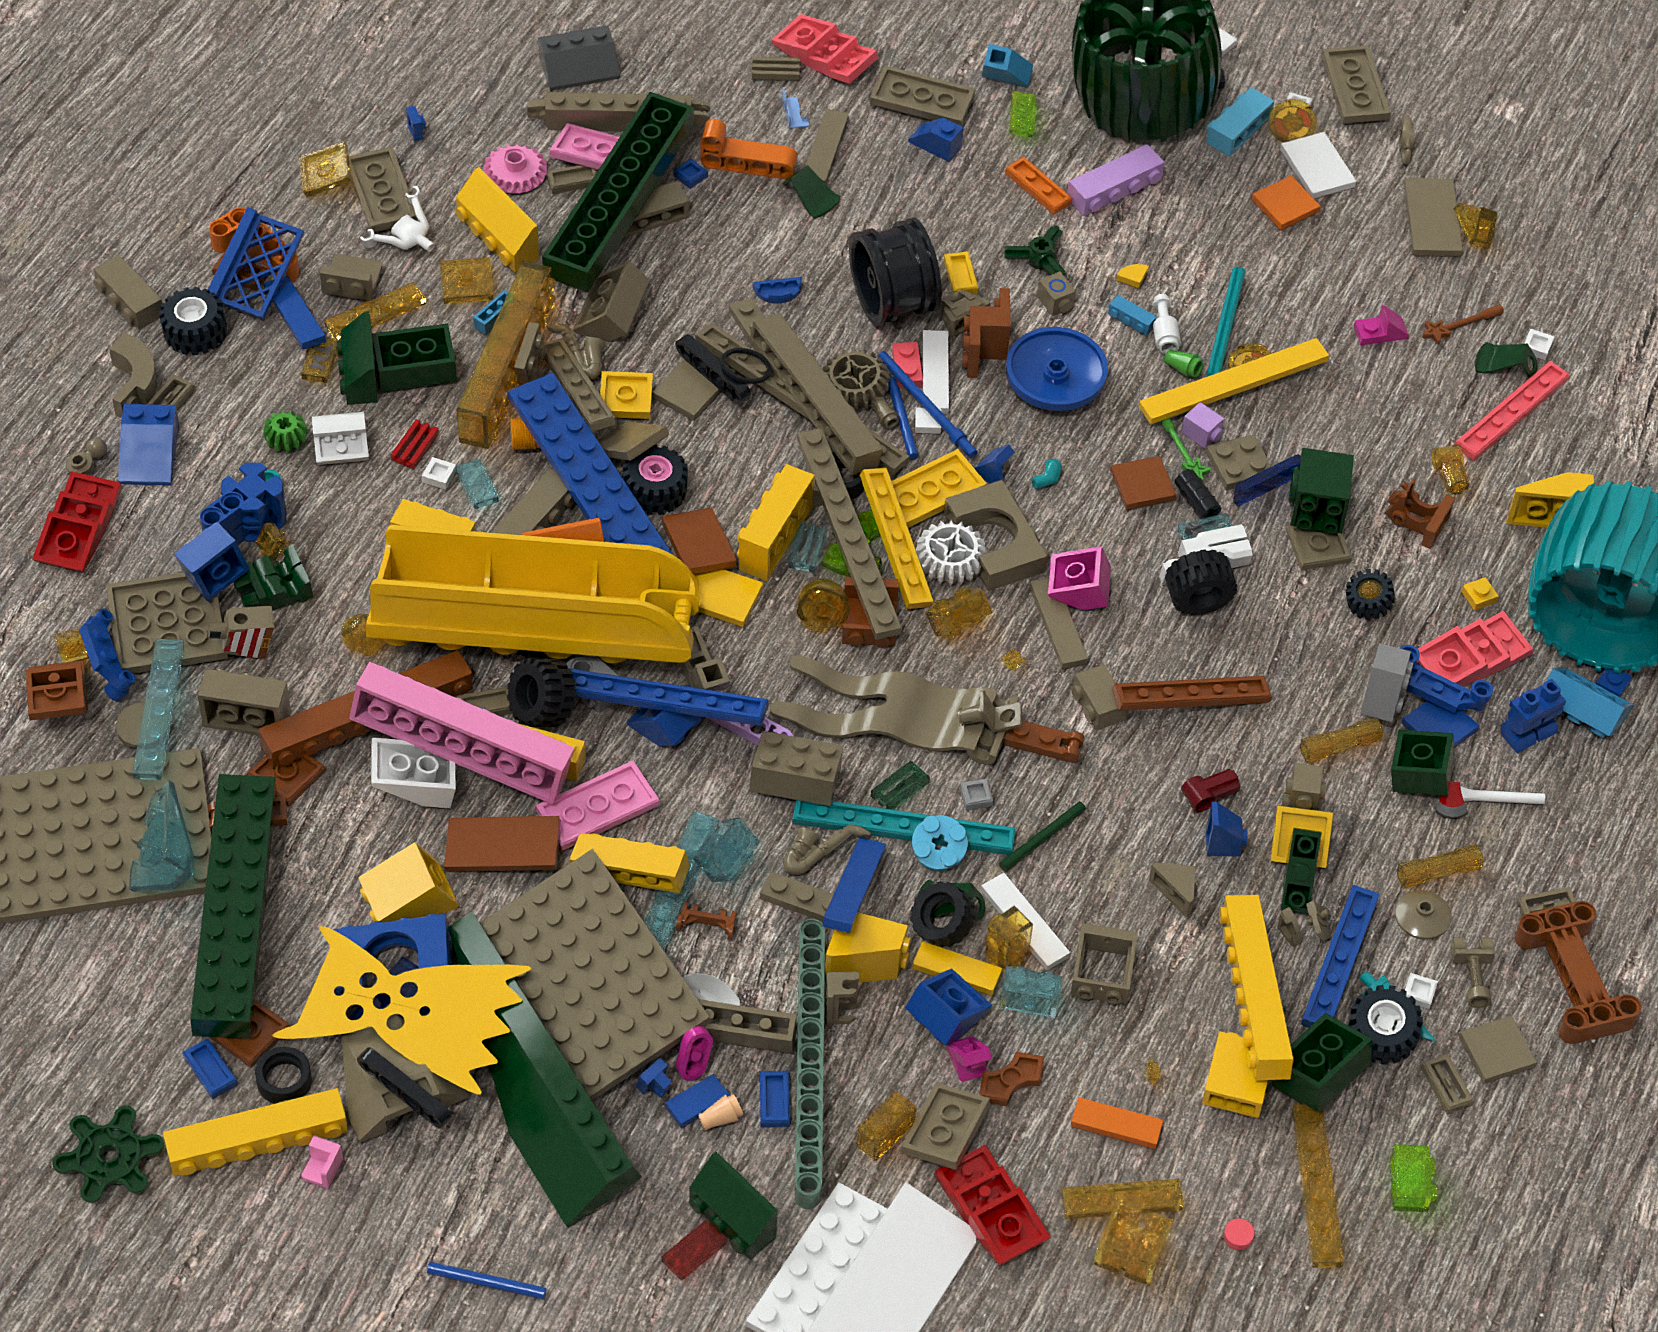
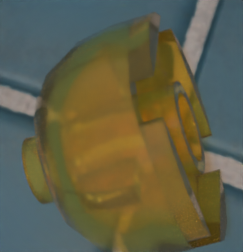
M820 578L812 580L801 589L797 598L796 610L804 627L813 632L825 633L829 632L827 628L837 626L838 629L846 622L850 612V605L847 593L840 584L831 579Z

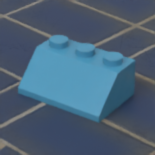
M1564 666L1553 668L1547 681L1553 679L1561 688L1560 694L1566 700L1563 706V711L1568 713L1566 717L1577 724L1584 722L1590 725V731L1601 737L1614 735L1634 707V704Z

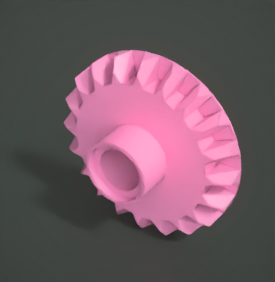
M518 143L513 147L509 144L505 148L498 146L496 152L491 151L490 157H486L484 172L506 193H523L535 189L544 181L547 171V163L542 153H538L536 148L529 149L528 145L520 147Z

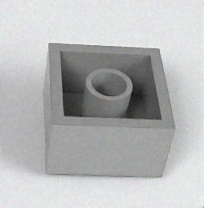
M1379 643L1360 714L1392 722L1395 712L1400 714L1413 667V662H1409L1411 651Z

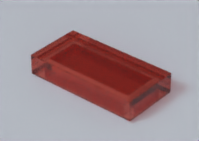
M705 1220L663 1254L661 1261L682 1281L725 1246L726 1239Z

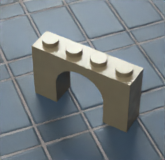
M1003 480L945 499L944 515L948 522L952 520L954 524L958 525L962 521L965 528L972 525V528L983 524L998 525L1008 530L1014 537V541L1008 546L979 555L978 562L981 566L979 576L988 591L1045 572L1046 562L1049 560L1047 549L1045 546L1040 545L1034 527H1030L1027 523L1024 510L1017 506L1013 491L1006 487Z

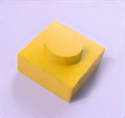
M1486 577L1462 586L1461 592L1474 611L1498 601L1499 596Z

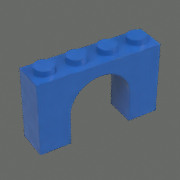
M430 914L426 917L401 918L398 921L373 922L369 925L344 926L340 929H333L363 948L373 957L386 948L405 946L418 953L419 969L452 965L451 935L445 914ZM364 973L359 980L360 985L364 988H368L367 973ZM338 986L334 991L337 996H340L345 992V989L342 986Z

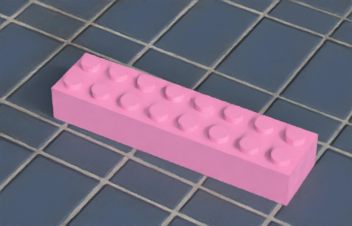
M372 662L368 663L355 687L349 719L398 740L406 741L417 748L452 761L455 764L550 804H554L566 780L574 747Z

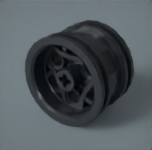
M912 217L906 221H896L892 228L878 232L873 228H869L863 232L857 231L851 234L849 240V262L853 283L860 304L871 323L878 326L884 322L895 321L900 314L912 311L916 314H924L927 311H935L940 307L942 283L937 257L925 227L917 218Z

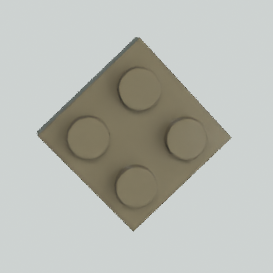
M529 322L514 366L519 386L538 379L540 372L538 368L539 362L544 360L546 356L547 345L544 344V334L541 333L540 325L537 323Z
M1254 434L1207 446L1206 454L1225 491L1273 479L1274 471Z

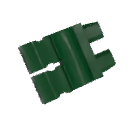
M293 544L283 551L284 559L282 562H277L268 555L257 559L253 563L251 561L247 562L250 570L233 582L237 593L252 589V592L240 596L244 607L272 606V610L283 607L286 603L290 605L297 601L304 603L314 597L310 580Z

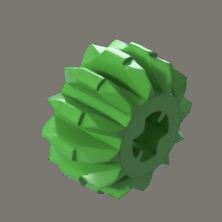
M282 409L280 414L272 412L271 418L265 419L263 436L269 448L275 447L277 453L282 449L289 453L290 449L299 450L300 444H305L308 430L302 415H296L293 410L285 413Z

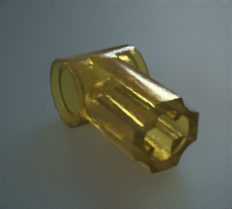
M1452 445L1433 448L1432 464L1436 471H1440L1447 492L1457 495L1467 490L1470 483L1463 466L1464 457L1461 446Z

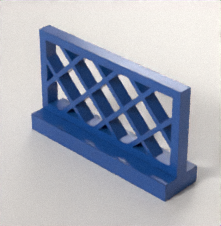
M247 207L208 288L210 294L215 293L218 299L221 300L222 305L264 320L305 234L304 230L257 213V210ZM261 223L272 226L274 231L263 237H259L258 234ZM288 232L296 235L293 242L282 246L279 236ZM277 238L280 247L266 253L262 243ZM260 244L263 254L249 259L247 254L249 248ZM283 253L285 257L283 263L272 268L269 258ZM266 259L270 269L255 274L252 264ZM249 266L253 276L239 281L237 277L239 270ZM272 274L274 278L272 286L262 289L258 280ZM256 281L259 291L245 296L241 286ZM236 288L240 289L243 296L235 301L226 299L228 292ZM262 296L264 303L261 310L258 311L250 308L248 301Z

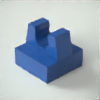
M658 1058L639 1076L636 1088L643 1095L651 1090L660 1098L669 1091V1086L672 1083L665 1075L668 1065L661 1058Z

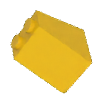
M416 842L358 877L363 887L360 889L361 895L371 905L370 915L374 922L398 921L401 918L426 917L430 914L440 915L459 907L440 862Z
M858 913L850 933L834 929L826 953L824 985H826L827 972H859L858 983L897 979L900 969H906L910 953H908L911 938L907 937L908 925Z

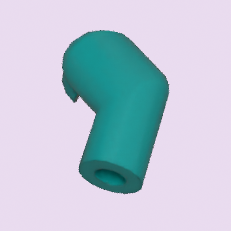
M1058 459L1047 460L1044 474L1031 478L1035 490L1058 482L1062 472V464Z

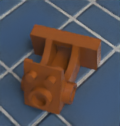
M1413 479L1408 484L1404 481L1401 485L1403 489L1401 491L1396 489L1387 500L1390 505L1385 514L1395 524L1424 535L1421 545L1431 549L1452 513L1455 497L1446 494L1441 503L1436 505L1426 504L1419 500V494L1414 490L1416 480ZM1410 512L1417 514L1421 517H1424V519L1418 518L1412 515Z

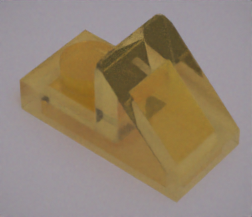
M1459 202L1454 207V211L1470 244L1488 249L1492 243L1498 213L1484 207L1478 209L1474 205Z

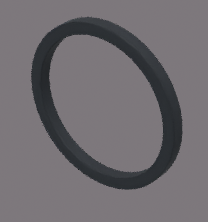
M733 348L727 350L722 355L721 367L723 371L736 381L758 384L766 381L771 374L769 361L762 354L754 350ZM734 353L749 354L764 363L767 373L760 378H744L730 371L726 366L725 359Z

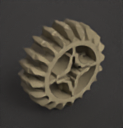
M853 348L852 352H847L844 349L842 355L835 353L833 359H828L826 366L822 369L828 374L831 382L841 391L844 399L856 412L859 407H863L867 411L869 404H873L872 402H875L878 397H884V393H887L889 389L888 382H890L888 368L886 364H883L881 357L876 358L874 351L867 354L865 349L861 352H857L855 348Z

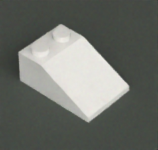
M372 738L371 786L421 806L451 808L456 789L454 762L417 748L403 740Z

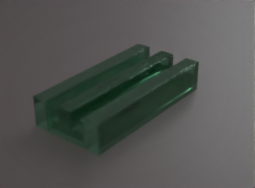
M910 760L872 789L871 797L874 800L877 798L878 804L885 806L886 809L895 810L928 785L930 777ZM910 772H914V774H912L906 780H903L899 784H897L896 787L889 793H887L885 796L883 795L885 791H887L889 788H891L893 785L899 782Z

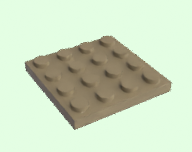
M184 572L106 584L109 610L113 615L111 624L114 646L122 670H129L134 674L228 659L227 654L223 651L222 639L208 638L207 634L209 622L222 623L218 594L207 602L190 584Z

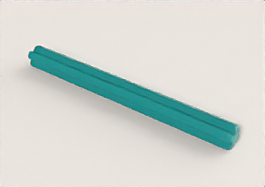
M1235 266L1232 268L1206 377L1222 371L1245 276V269L1243 267Z

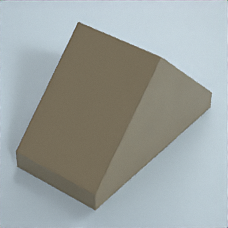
M1155 862L1151 867L1149 881L1185 917H1188L1191 914L1194 900L1196 866Z

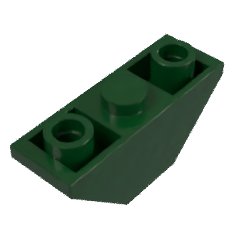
M1293 828L1285 866L1281 910L1290 907L1292 912L1309 914L1306 904L1311 902L1322 832Z

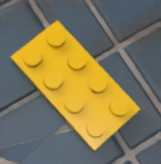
M958 449L891 481L908 528L944 511L945 499L947 497L987 485Z

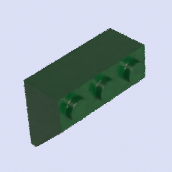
M364 311L341 330V341H337L338 356H343V360H338L339 376L344 375V379L340 380L341 395H346L347 405L378 403L370 311Z
M715 1151L689 1187V1204L697 1214H703L709 1220L715 1232L718 1234L723 1233L730 1240L731 1246L737 1253H743L751 1260L776 1239L778 1210Z

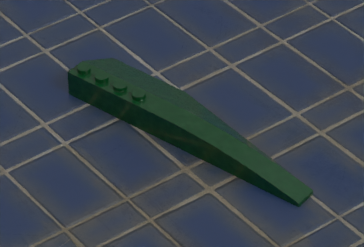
M472 911L449 926L459 965H507ZM513 977L506 980V984L522 999V1002L498 1008L494 1011L496 1016L510 1029V1032L482 1041V1044L498 1060L497 1064L489 1065L509 1135L564 1224L569 1228L634 1184L642 1176L521 986Z

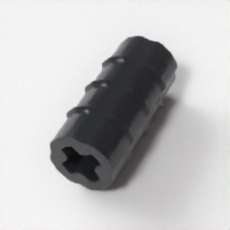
M1187 469L1178 475L1174 482L1201 520L1210 521L1217 517L1221 512V506L1195 471Z

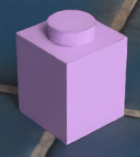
M1200 402L1184 416L1181 433L1206 449L1212 442L1216 443L1222 437L1224 418Z

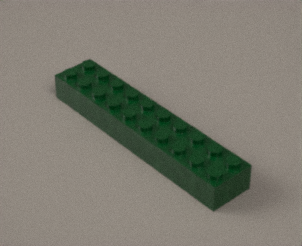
M653 92L648 93L542 255L543 277L587 293L589 292L694 128L693 106Z
M219 774L190 1016L192 1036L251 1039L277 796L276 780L272 776Z

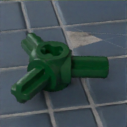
M1057 225L1050 227L1044 236L1035 237L1031 242H1028V246H1005L1004 248L1005 259L1028 260V264L1033 268L1045 269L1049 275L1061 272L1064 276L1066 275L1065 270L1056 260V243L1063 235V231Z

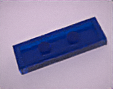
M1296 454L1237 483L1233 502L1239 507L1290 482L1294 467L1299 466L1300 455Z

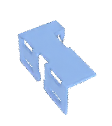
M783 87L782 101L784 102L788 127H809L808 116L806 119L803 116L801 120V111L797 97L786 98Z

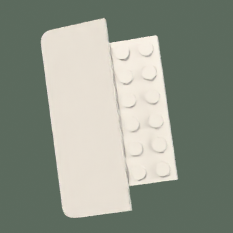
M906 1182L888 1209L849 1187L838 1183L746 1319V1326L756 1332H920L974 1248L976 1236L970 1225Z

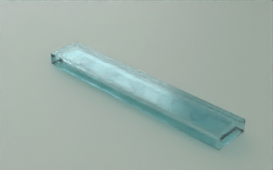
M156 639L132 773L134 779H162L184 650L183 640Z

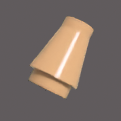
M725 1094L707 1110L699 1114L698 1117L706 1131L713 1127L736 1122L744 1114L735 1095L732 1094L727 1097Z

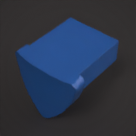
M1010 444L994 449L975 467V470L989 484L1004 480L1001 466L1015 452Z

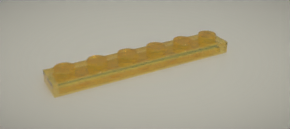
M1305 1104L1293 1105L1292 1115L1312 1268L1342 1267L1344 1261L1323 1109L1318 1113Z

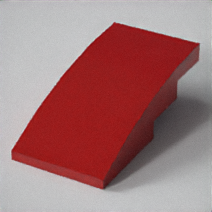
M71 471L64 492L60 491L53 512L49 511L32 558L33 561L84 573L111 519L123 487L122 484Z
M986 1145L964 1155L957 1170L944 1166L935 1170L934 1176L964 1222L970 1225L981 1245L999 1266L1051 1238L1022 1189L1015 1187L1003 1165L998 1166Z

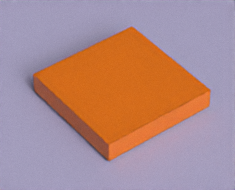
M1292 175L1252 194V201L1280 230L1320 212L1321 206Z

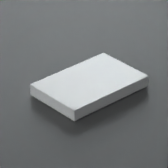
M1325 132L1281 143V152L1306 191L1314 199L1355 187V178Z

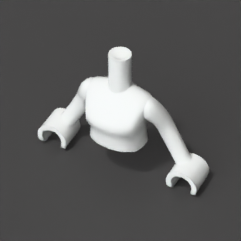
M417 186L412 187L415 195L411 196L407 193L405 195L408 202L413 205L419 222L412 219L409 215L403 216L393 226L391 230L393 236L375 234L372 229H368L370 238L360 237L366 248H373L377 242H384L405 250L417 244L428 252L434 249L435 244L425 237L429 230V223L420 205L422 195Z

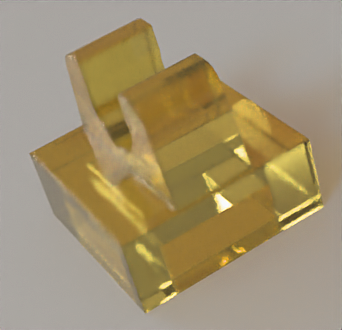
M265 523L255 542L264 556L268 555L274 560L292 544L291 541L285 540V532L279 530L275 523Z

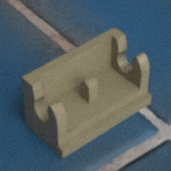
M827 972L825 994L826 1027H832V1024H849L854 1021V1016H843L840 1012L843 1009L851 1010L857 1008L859 972Z

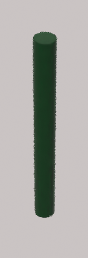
M1081 801L1077 802L999 863L1001 869L1005 872L1083 813L1086 810L1085 805Z

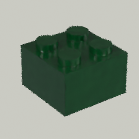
M1399 729L1391 766L1393 792L1448 796L1455 758L1454 733Z

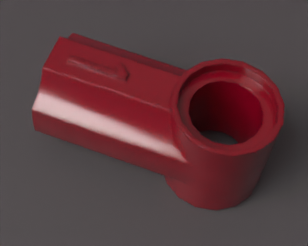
M1227 769L1204 779L1201 776H1194L1185 781L1181 791L1195 812H1203L1211 807L1212 802L1239 792L1241 786L1235 771Z

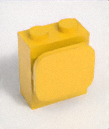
M1219 1031L1202 1104L1259 1118L1268 1080H1255L1253 1068L1249 1069L1247 1063L1249 1047H1244L1243 1037L1236 1033Z

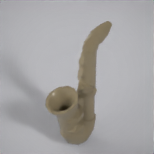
M554 323L547 325L548 330L562 333L565 343L589 379L594 380L598 378L603 368L601 353L605 348V342L596 337L587 338L584 340L585 350H582L580 343H577L578 340L575 337V333L571 331L567 324Z
M850 824L843 829L837 830L835 834L830 835L828 840L822 839L819 845L815 846L814 844L820 839L819 835L811 829L799 827L796 842L785 854L783 860L784 869L790 875H801L809 871L815 863L831 853L850 836L870 837L871 833L861 826Z

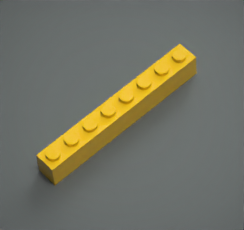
M1225 895L1224 907L1219 908L1220 924L1225 925L1223 927V942L1229 945L1227 947V962L1233 965L1231 968L1232 985L1236 984L1237 986L1235 988V1003L1241 1006V1009H1239L1240 1026H1245L1243 1043L1244 1047H1249L1247 1053L1248 1068H1253L1255 1080L1290 1079L1293 1056L1259 895Z

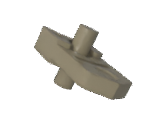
M1315 900L1307 903L1306 906L1310 916L1306 919L1309 925L1314 924L1316 934L1322 941L1331 939L1327 922L1328 916L1331 915L1330 910L1326 909L1324 905L1319 906Z

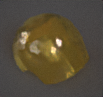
M360 613L349 617L344 622V625L341 627L340 638L350 651H359L365 656L374 655L382 649L385 642L381 638L366 637V623L369 614Z

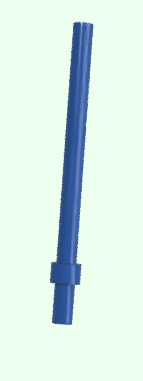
M882 351L878 357L882 358L883 364H886L888 370L947 432L949 440L956 447L959 446L970 458L976 456L978 451L967 440V435L949 421L886 351Z

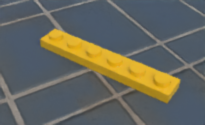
M887 468L864 469L860 474V478L895 578L898 579V587L906 609L930 607L934 601Z

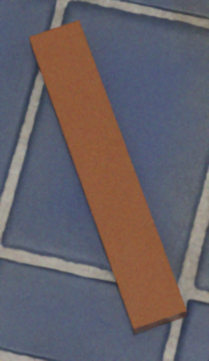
M1264 676L1114 683L1112 687L1119 711L1269 703L1272 698Z

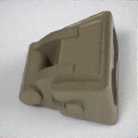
M963 289L942 298L939 309L942 310L943 321L950 336L955 337L965 332L963 330L964 316H969L970 306L990 307V301L978 295L970 294Z

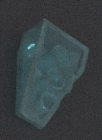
M169 780L151 796L144 824L148 828L143 838L139 839L137 848L141 849L138 860L132 862L130 869L129 889L133 892L175 889L183 881H188L194 871L193 851L175 785Z

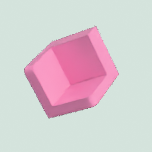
M313 1136L309 1144L311 1157L302 1173V1179L329 1189L343 1161L341 1145Z

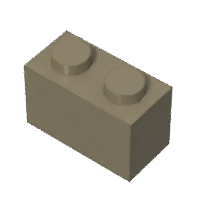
M1104 664L1076 673L1074 684L1071 687L1074 699L1080 701L1083 707L1085 718L1088 722H1092L1096 730L1125 721L1127 711L1118 710L1112 692L1115 682Z

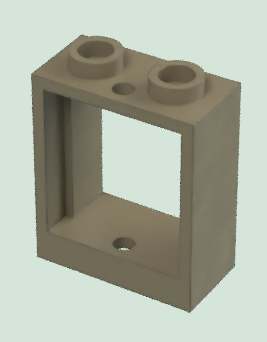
M1082 923L1070 995L1086 1000H1103L1110 1004H1127L1138 932ZM1085 948L1127 955L1123 984L1080 978Z

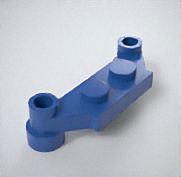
M101 608L95 616L87 619L79 631L93 670L99 672L108 681L104 687L105 693L110 699L120 702L129 693V688L136 681V678L129 670H122L107 629L109 623L113 620V615L109 610Z
M1404 645L1400 648L1411 651L1409 662H1413L1406 691L1454 714L1457 710L1464 709L1482 711L1485 709L1487 702L1491 700L1493 686L1488 681L1477 680L1472 684L1471 689H1467L1419 666L1420 652L1416 647Z

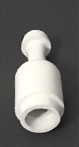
M1159 294L1154 297L1153 306L1158 310L1159 318L1154 321L1153 330L1156 347L1162 354L1166 355L1170 349L1174 351L1179 350L1181 339L1178 322L1174 317L1169 316L1168 308L1171 305L1170 299L1165 294Z

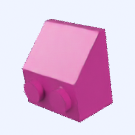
M1102 546L1051 554L1048 596L1080 610L1107 607L1111 566Z

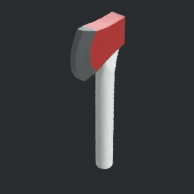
M1450 782L1448 796L1440 795L1436 813L1451 819L1463 817L1468 812L1465 805L1466 801L1545 804V794L1473 790L1460 786V782Z

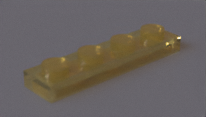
M412 282L324 320L325 328L337 343V341H341V330L364 311H370L371 328L426 305V298L415 283Z
M1179 1179L1062 1187L1061 1191L1065 1219L1183 1211L1184 1207Z

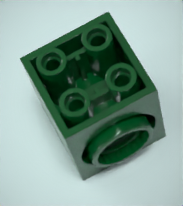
M1302 448L1299 466L1294 467L1288 498V502L1292 503L1290 526L1302 530L1335 535L1338 533L1342 534L1350 500L1354 455Z

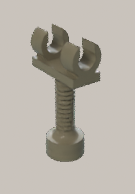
M1452 937V962L1469 964L1472 988L1467 991L1469 1006L1473 1008L1488 1006L1491 1003L1490 990L1483 986L1480 964L1492 963L1494 957L1492 938L1480 937L1479 949H1465L1463 937Z

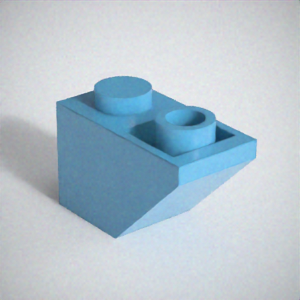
M989 44L983 65L982 77L1028 88L1033 64L1013 49Z

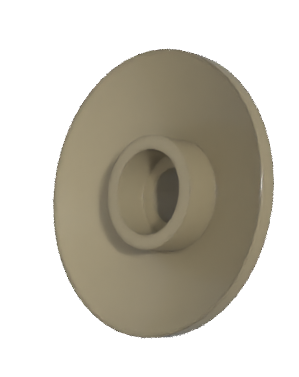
M1416 890L1400 898L1396 905L1395 918L1400 928L1410 936L1418 939H1434L1444 934L1449 928L1451 911L1445 900L1437 894L1425 890Z

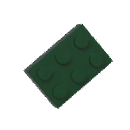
M448 323L372 333L374 357L381 392L457 381L456 361Z
M1325 1013L1290 1045L1293 1056L1291 1078L1272 1080V1086L1319 1113L1371 1064L1372 1039Z

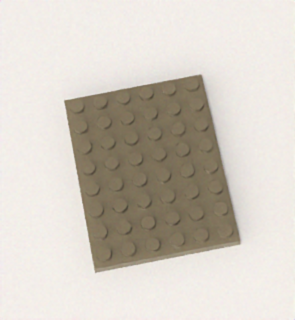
M195 748L0 776V924L204 894L212 835L209 828L210 819L201 749Z
M594 849L580 856L480 922L507 965H523L532 968L524 974L516 976L515 979L593 1100L679 1044L689 1029L696 1026L704 1027L712 1022L705 1009Z

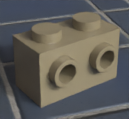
M1295 763L1292 778L1287 777L1281 806L1321 811L1322 799H1324L1326 783L1321 782L1323 767Z

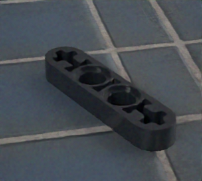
M686 334L675 342L679 355L734 403L741 404L750 398L751 391L748 385L729 377L723 371L721 361L691 335Z
M367 1047L357 1057V1062L364 1071L433 1126L442 1129L451 1120L452 1115L444 1104L377 1051Z

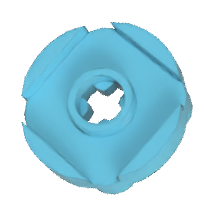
M944 815L928 816L916 827L913 833V852L918 862L928 870L935 872L947 871L960 864L967 852L968 840L965 828L951 817ZM943 837L944 842L948 843L947 847L942 846L940 850L935 849V844L932 841Z

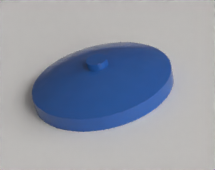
M1045 327L1030 331L1014 342L1007 355L1006 377L1011 388L1024 401L1042 409L1067 411L1080 408L1096 399L1106 384L1108 363L1103 350L1090 337L1073 329Z

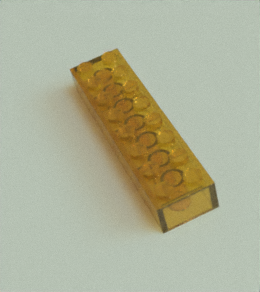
M522 261L457 407L460 443L489 449L492 440L497 439L499 424L501 421H505L508 412L507 406L510 402L507 398L508 391L514 389L517 383H519L514 366L528 324L533 322L539 324L540 329L545 328L548 320L547 313L549 310H553L556 296L552 293L555 279L552 278L551 267Z

